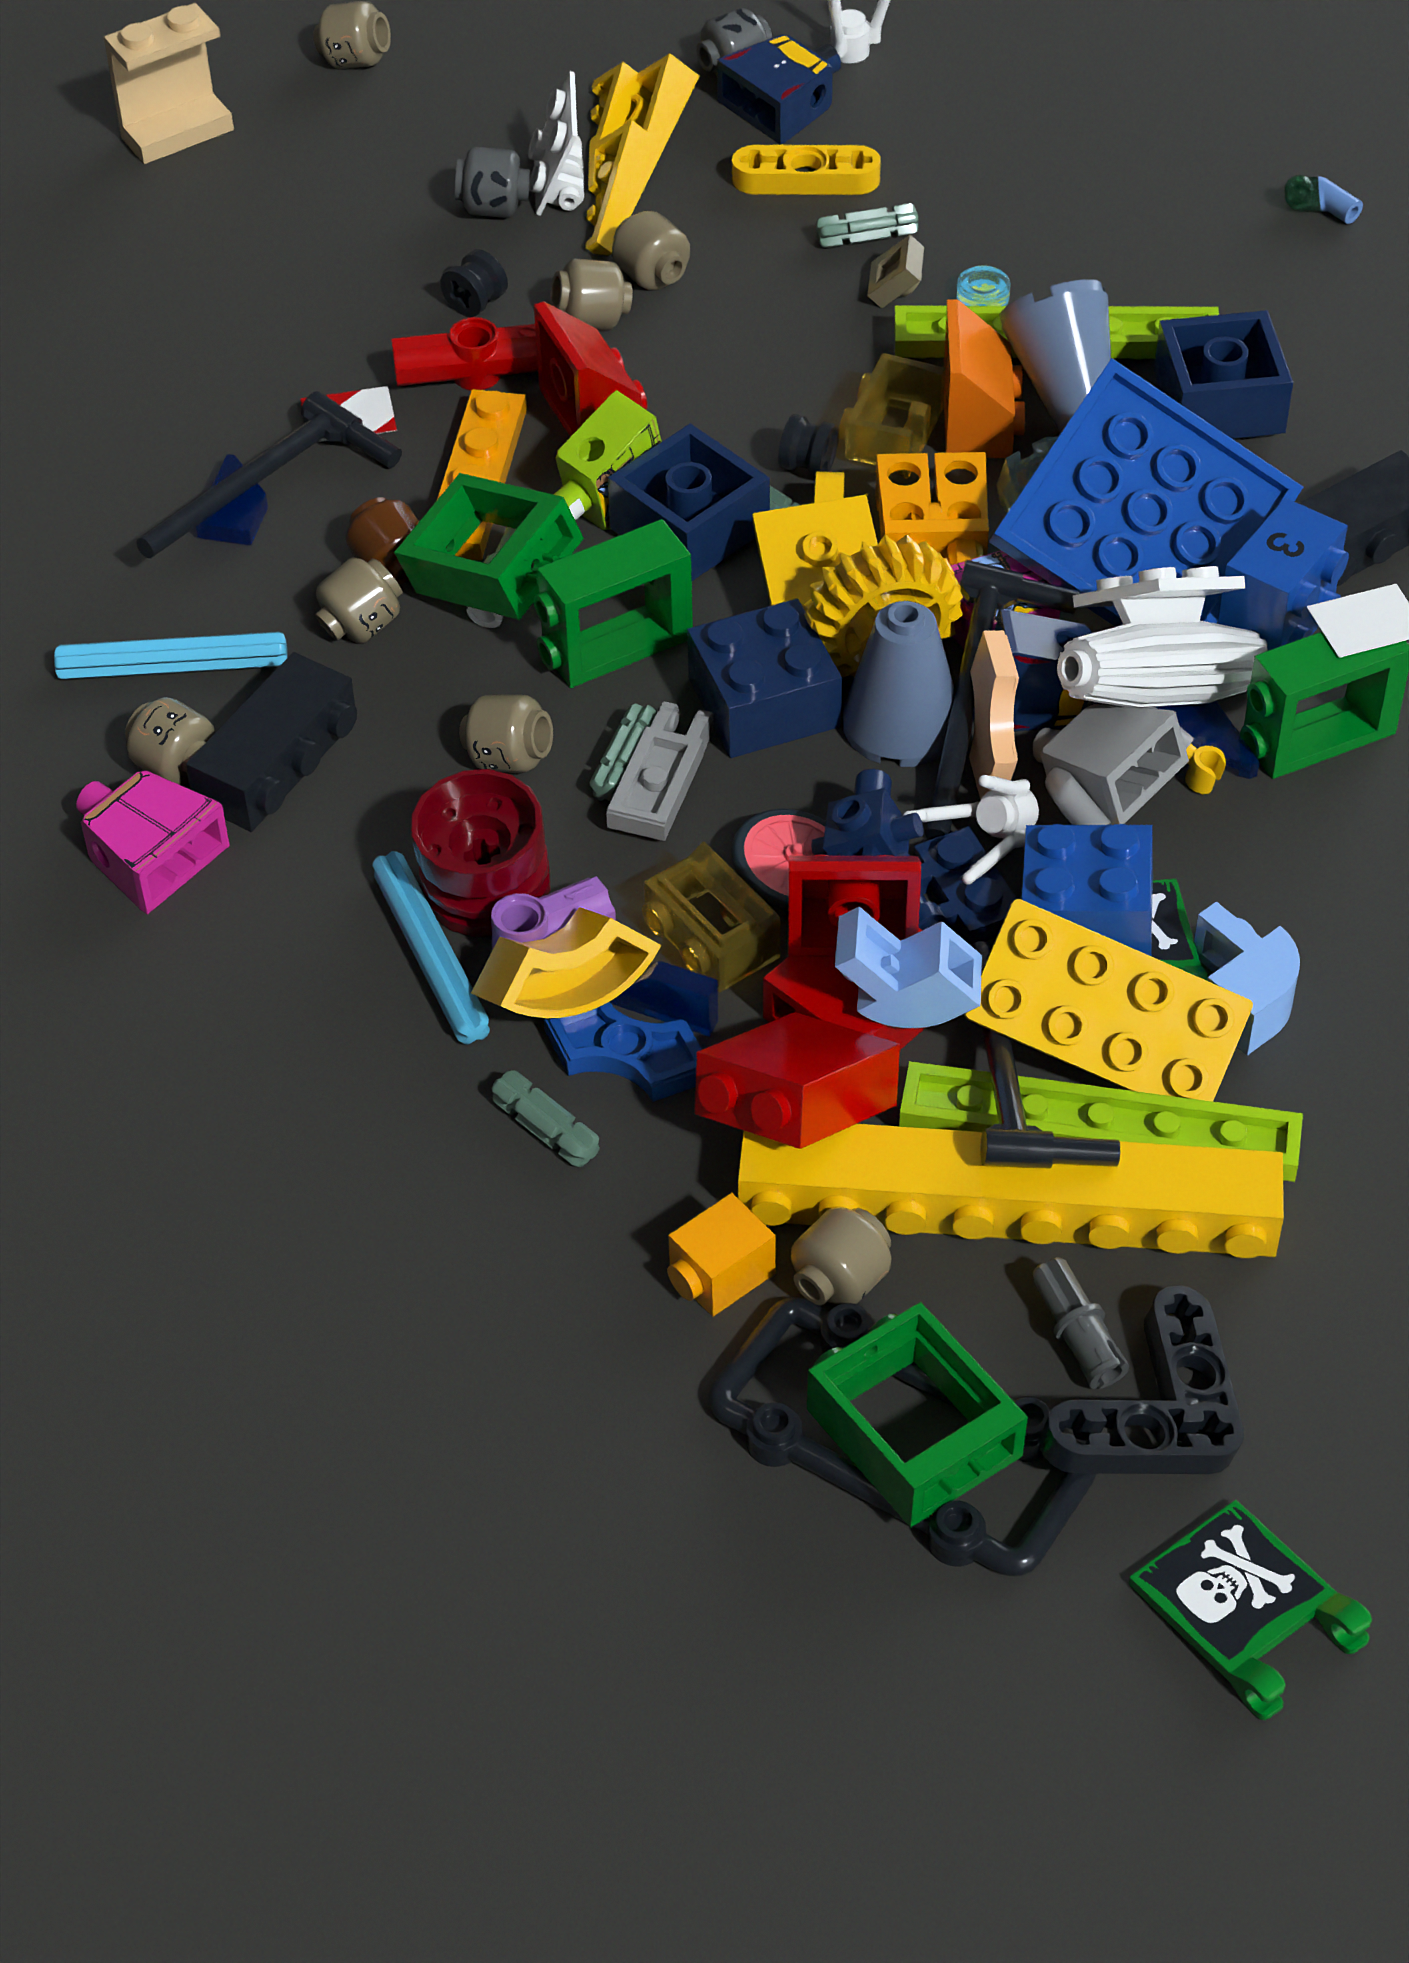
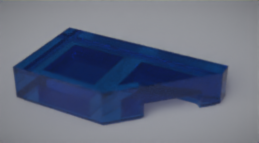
M226 455L212 487L243 466L235 455ZM256 484L196 527L198 538L252 546L268 509L265 491L259 484Z
M1217 701L1197 705L1156 707L1158 709L1176 711L1179 726L1194 737L1191 744L1197 749L1202 746L1219 748L1225 755L1226 766L1238 769V776L1248 779L1257 777L1259 760L1241 738L1239 732Z
M662 961L650 964L628 989L609 1001L613 1005L664 1022L683 1019L687 1021L692 1031L709 1037L719 1021L718 980Z

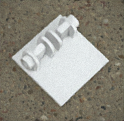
M569 71L562 89L553 90L547 106L546 118L548 120L543 130H535L529 146L528 158L534 160L529 189L535 192L536 215L540 216L547 202L558 205L565 210H573L584 199L582 142L577 136L575 73Z

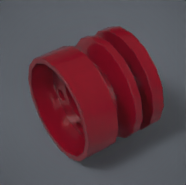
M491 769L465 770L439 780L421 795L412 813V840L416 861L419 864L422 892L440 923L451 931L469 936H492L491 914L492 908L497 901L512 894H529L540 898L550 893V866L547 846L545 844L542 808L529 786L513 775Z

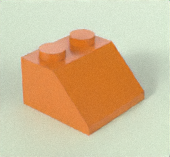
M947 300L943 368L946 453L986 452V458H1012L1014 435H1024L1025 404L1024 402H1014V398L1022 397V365H1012L1011 345L1006 338L959 300Z

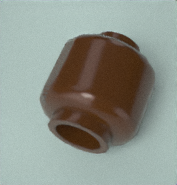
M384 497L370 499L355 509L350 517V525L345 536L348 549L354 558H360L366 562L372 558L376 559L391 573L398 584L406 583L409 579L394 552L419 523V520L411 508L401 500H388Z

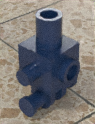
M878 769L863 770L855 778L854 794L852 796L828 803L825 835L812 840L813 855L910 856L908 854L909 840L923 836V824L916 812L907 815L901 814L891 798L892 780L887 773Z

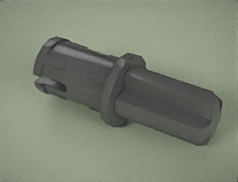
M1056 1257L1036 1267L1033 1271L1034 1284L1057 1323L1054 1326L1053 1333L1058 1341L1066 1342L1069 1349H1071L1089 1386L1092 1389H1095L1097 1386L1099 1389H1102L1123 1378L1129 1371L1130 1365L1114 1343L1103 1322L1105 1312L1100 1304L1090 1303L1066 1260Z

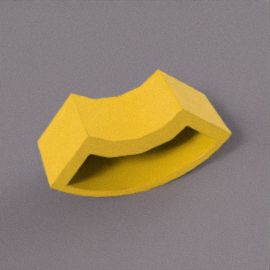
M579 907L565 927L545 939L518 942L499 936L471 994L515 1013L531 1017L562 1018L582 1014L608 1003L628 989L644 973L655 958L661 945L610 917Z

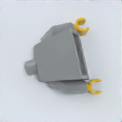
M1094 704L1087 706L1062 730L1043 728L1038 732L1033 742V756L1036 761L1043 763L1047 775L1045 780L1046 789L1060 811L1072 825H1115L1126 823L1185 764H1189L1185 775L1188 787L1194 792L1209 794L1213 789L1215 781L1221 779L1226 767L1225 755L1219 748L1202 746L1197 749L1191 744L1194 737L1179 726L1176 711L1158 709L1156 707L1140 708Z

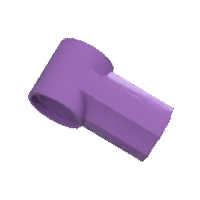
M596 876L591 879L586 878L540 898L529 894L505 896L497 901L492 908V950L499 936L518 942L545 939L565 927L579 907L616 920V912L610 901L608 890Z

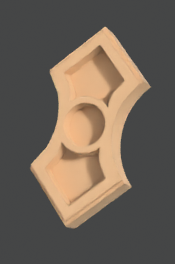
M983 631L970 670L974 691L975 724L969 759L980 800L991 790L980 786L978 782L979 777L988 775L1011 780L1018 761L1014 741L1013 717L1019 676L1009 641L1004 631Z

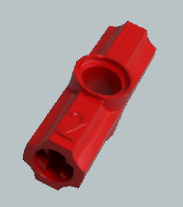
M470 317L455 323L449 333L392 338L397 386L454 380L458 386L472 391V389L485 390L496 385L501 375L538 372L535 324L496 328L495 324L487 319Z

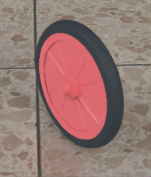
M794 809L768 810L748 819L735 834L731 849L733 867L740 881L761 901L777 909L789 912V855L813 856L812 840L825 835L826 820L811 813Z

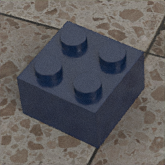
M1268 310L1160 320L1154 373L1160 391L1230 438L1286 433L1293 380Z
M690 423L608 477L610 528L619 535L663 519L691 553L693 581L756 538L752 513L770 510V477Z
M798 598L687 629L689 680L705 711L714 714L713 727L729 758L841 727L842 676L818 633L810 627L805 617V610Z

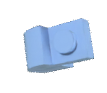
M1215 902L1198 914L1194 942L1200 962L1214 972L1207 978V981L1243 996L1253 1003V1008L1236 1046L1248 1056L1280 1032L1291 1015L1300 968L1299 952L1291 936L1281 926L1261 938L1248 922L1242 918H1236L1218 902Z
M860 907L839 916L835 968L847 980L859 986L857 1011L863 1016L888 1026L923 1028L942 1024L980 1006L982 955L942 921L900 941Z

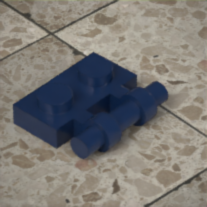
M970 827L914 845L913 856H918L921 861L919 928L925 930L942 921L953 931L957 930L962 939L969 945H972L978 941H988L997 937L1011 903L1017 898L995 865L972 884L967 885L962 881L963 874L987 854ZM933 892L940 905L927 901L924 894Z

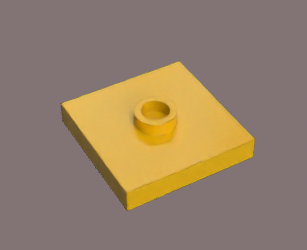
M867 495L752 513L753 528L770 606L798 598L804 608L803 604L811 599L810 585L824 581L822 567H836L841 563V552L849 556L859 552L862 540L871 547L878 545Z

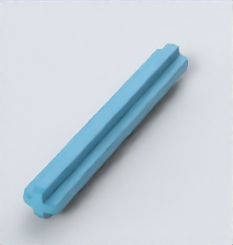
M266 632L65 644L55 648L54 666L58 678L70 680L279 667L287 659L288 653L284 633Z
M391 851L386 856L379 855L375 858L372 865L375 870L374 877L457 1040L469 1045L475 1040L485 1039L490 1032L488 1026L489 1018L478 997L471 994L473 988L404 855L397 851Z

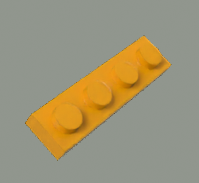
M472 389L438 498L459 473L502 483L506 482L527 412L526 395ZM482 521L455 556L482 561L493 523Z

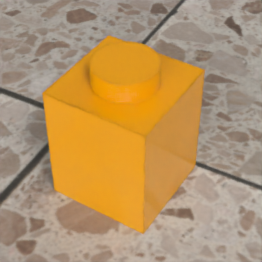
M730 1193L669 1234L670 1266L667 1268L669 1279L684 1299L688 1301L695 1299L714 1317L776 1274V1235L733 1193Z

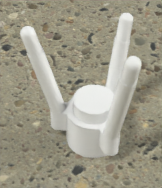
M828 0L831 21L830 44L837 50L842 63H857L865 60L869 55L870 44L881 42V26L890 0H878L871 23L858 10L848 9L842 11L840 0Z
M982 775L978 780L980 786L991 791H988L981 801L906 811L903 815L916 812L922 822L976 817L984 831L993 837L1003 838L998 845L963 874L962 881L967 885L972 884L1014 848L1025 846L1026 825H1035L1039 814L1037 799L1029 790L1030 783L1028 780L1011 781L995 776Z

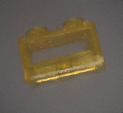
M882 353L873 372H866L863 375L856 405L854 408L847 407L843 413L839 428V438L846 441L845 458L876 465L877 454L922 453L943 411L945 367ZM889 407L909 411L908 419L903 428L881 425ZM909 470L896 471L905 479H909L912 473Z
M705 841L687 858L644 881L645 904L642 905V914L650 930L658 937L665 936L679 950L687 968L696 976L703 975L719 993L780 958V916ZM710 892L720 902V913L724 921L731 927L739 923L741 925L722 935L688 900L695 896L699 898Z

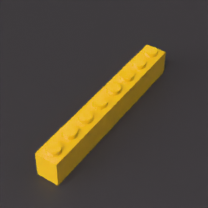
M855 1124L802 1149L747 1131L743 1132L738 1177V1199L765 1225L770 1226L782 1225L784 1223L813 1225L831 1208L841 1207L850 1210L860 1208L875 1216L886 1230L902 1235L932 1233L959 1235L972 1240L990 1237L1027 1240L1035 1244L1063 1242L1092 1244L1104 1249L1135 1247L1162 1249L1175 1254L1193 1251L1231 1254L1238 1258H1254L1257 1256L1276 1257L1284 1219L1283 1152L1119 1141L1120 1161L1117 1167L1052 1164V1167L1048 1169L982 1165L980 1155L982 1132Z

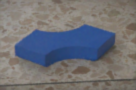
M610 1002L591 1011L574 1016L543 1018L544 1030L568 1076L583 1072L616 1074L640 1086L648 1094L652 1102L696 1087L697 1051L702 1050L687 1021L683 1019L665 1023L639 1021L622 1014Z

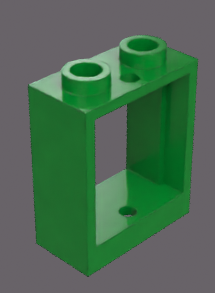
M459 473L394 554L416 593L520 620L533 604L534 596L539 594L537 568L571 555L583 541L584 537L564 497ZM482 521L516 529L489 564L455 556ZM534 561V566L531 570V564Z
M663 519L537 568L539 594L534 596V606L541 621L542 636L537 638V648L544 665L549 670L556 669L569 688L688 641L687 629L693 627L691 553ZM644 584V606L580 631V609Z
M1319 632L1255 655L1251 681L1247 686L1248 701L1244 726L1240 730V738L1246 754L1251 759L1257 760L1268 775L1275 779L1396 734L1409 672V644L1406 641L1339 658L1324 633ZM1347 684L1345 697L1296 714L1298 701Z
M922 1302L917 1303L899 1315L893 1313L881 1318L870 1329L868 1334L843 1349L840 1347L830 1349L819 1357L812 1368L808 1370L806 1410L910 1528L938 1511L944 1504L957 1499L1023 1456L1028 1416ZM915 1362L969 1423L904 1463L850 1401Z

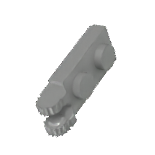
M665 701L662 703L651 727L646 726L608 806L606 813L607 828L662 841L666 840L711 737L714 724V714L712 712L697 711L687 734L682 735L674 733L679 721L678 705Z

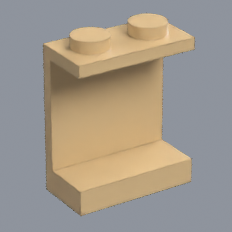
M196 3L175 7L169 13L142 23L129 24L120 31L104 36L121 138L143 164L234 130L232 113L213 93L205 42L220 37L219 27Z

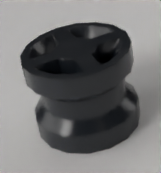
M474 249L463 257L461 266L451 267L442 274L440 280L441 290L445 299L452 308L466 317L479 315L486 309L488 300L494 301L498 299L508 288V278L499 261L490 253L480 249Z
M792 414L785 425L780 441L778 454L780 468L795 470L798 467L807 468L812 476H816V471L830 472L838 448V424L823 422L820 425L809 423L806 416Z

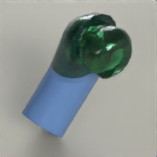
M1295 175L1288 179L1284 186L1286 203L1292 209L1299 212H1329L1345 223L1351 224L1358 218L1363 208L1362 201L1324 177Z

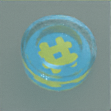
M984 265L975 266L965 270L958 277L957 300L965 306H1007L1010 297V279L1000 269Z

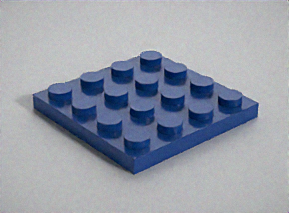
M1111 358L988 542L1052 585L1080 591V594L1097 591L1096 580L1104 578L1132 576L1133 583H1138L1140 571L1156 568L1174 567L1176 569V578H1182V570L1217 566L1219 577H1225L1227 563L1285 498L1292 501L1296 500L1303 486ZM1222 593L1205 597L1200 621L1218 622ZM1115 606L1086 607L1115 627L1123 625Z

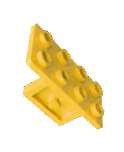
M1016 899L1009 907L982 970L980 1006L964 1013V1016L971 1022L1127 1090L1214 1101L1253 1008V1003L1251 1000L1021 899Z

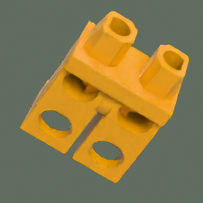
M986 452L935 453L933 502H931L928 453L877 454L875 497L877 510L879 511L881 539L886 534L895 543L906 535L914 542H917V544L927 541L930 547L934 548L937 553L940 552L941 556L948 560L950 565L987 555L989 524ZM955 469H966L975 475V480L969 484H954L945 475ZM909 470L919 476V480L912 485L903 486L893 483L888 477L895 471Z

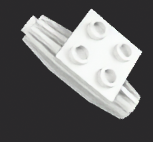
M1217 566L1182 570V578H1176V569L1174 567L1144 570L1139 572L1138 583H1133L1132 576L1096 580L1097 591L1073 595L1074 608L1115 606L1123 622V625L1073 638V640L1068 641L1064 645L1065 649L1059 655L1057 673L1062 682L1063 689L1068 690V695L1073 698L1121 707L1140 708L1210 703L1246 692L1247 686L1251 681L1254 656L1268 651L1266 640L1259 637L1260 634L1255 631L1200 621L1207 595L1245 588L1244 576L1219 577Z

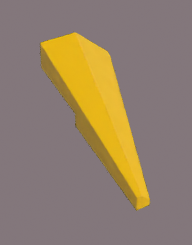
M670 53L639 73L622 62L593 81L592 91L599 97V105H596L591 110V119L598 125V131L590 140L588 190L596 196L595 205H592L587 210V220L595 227L593 236L586 242V249L593 254L607 256L612 254L615 231L622 221L632 215L699 78V75Z

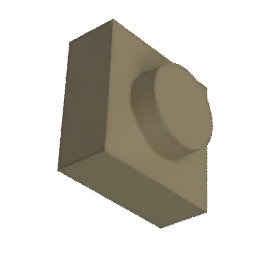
M908 235L872 261L867 296L879 307L883 308L897 297H906L912 293L922 278L924 246L911 235Z

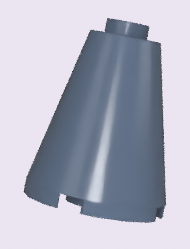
M1075 280L1049 286L1052 296L1035 302L1033 294L1029 293L1007 305L999 314L1002 330L1060 434L1111 359L1108 295L1105 287L1102 288L1101 282L1097 280Z
M900 601L885 606L876 616L844 704L842 715L843 732L851 747L868 760L880 763L881 757L900 759V767H915L933 762L942 755L955 688L937 621L930 609L916 602Z

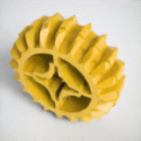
M885 534L877 546L871 547L862 540L859 552L851 556L841 552V563L836 567H822L824 581L810 585L811 599L803 604L805 617L810 627L818 633L842 678L849 675L855 677L876 616L885 606L900 601H911L924 605L932 611L936 618L941 640L956 634L954 621L963 616L960 608V600L963 598L960 592L961 587L948 560L943 558L940 552L937 553L934 548L930 547L927 541L917 544L908 535L895 543Z

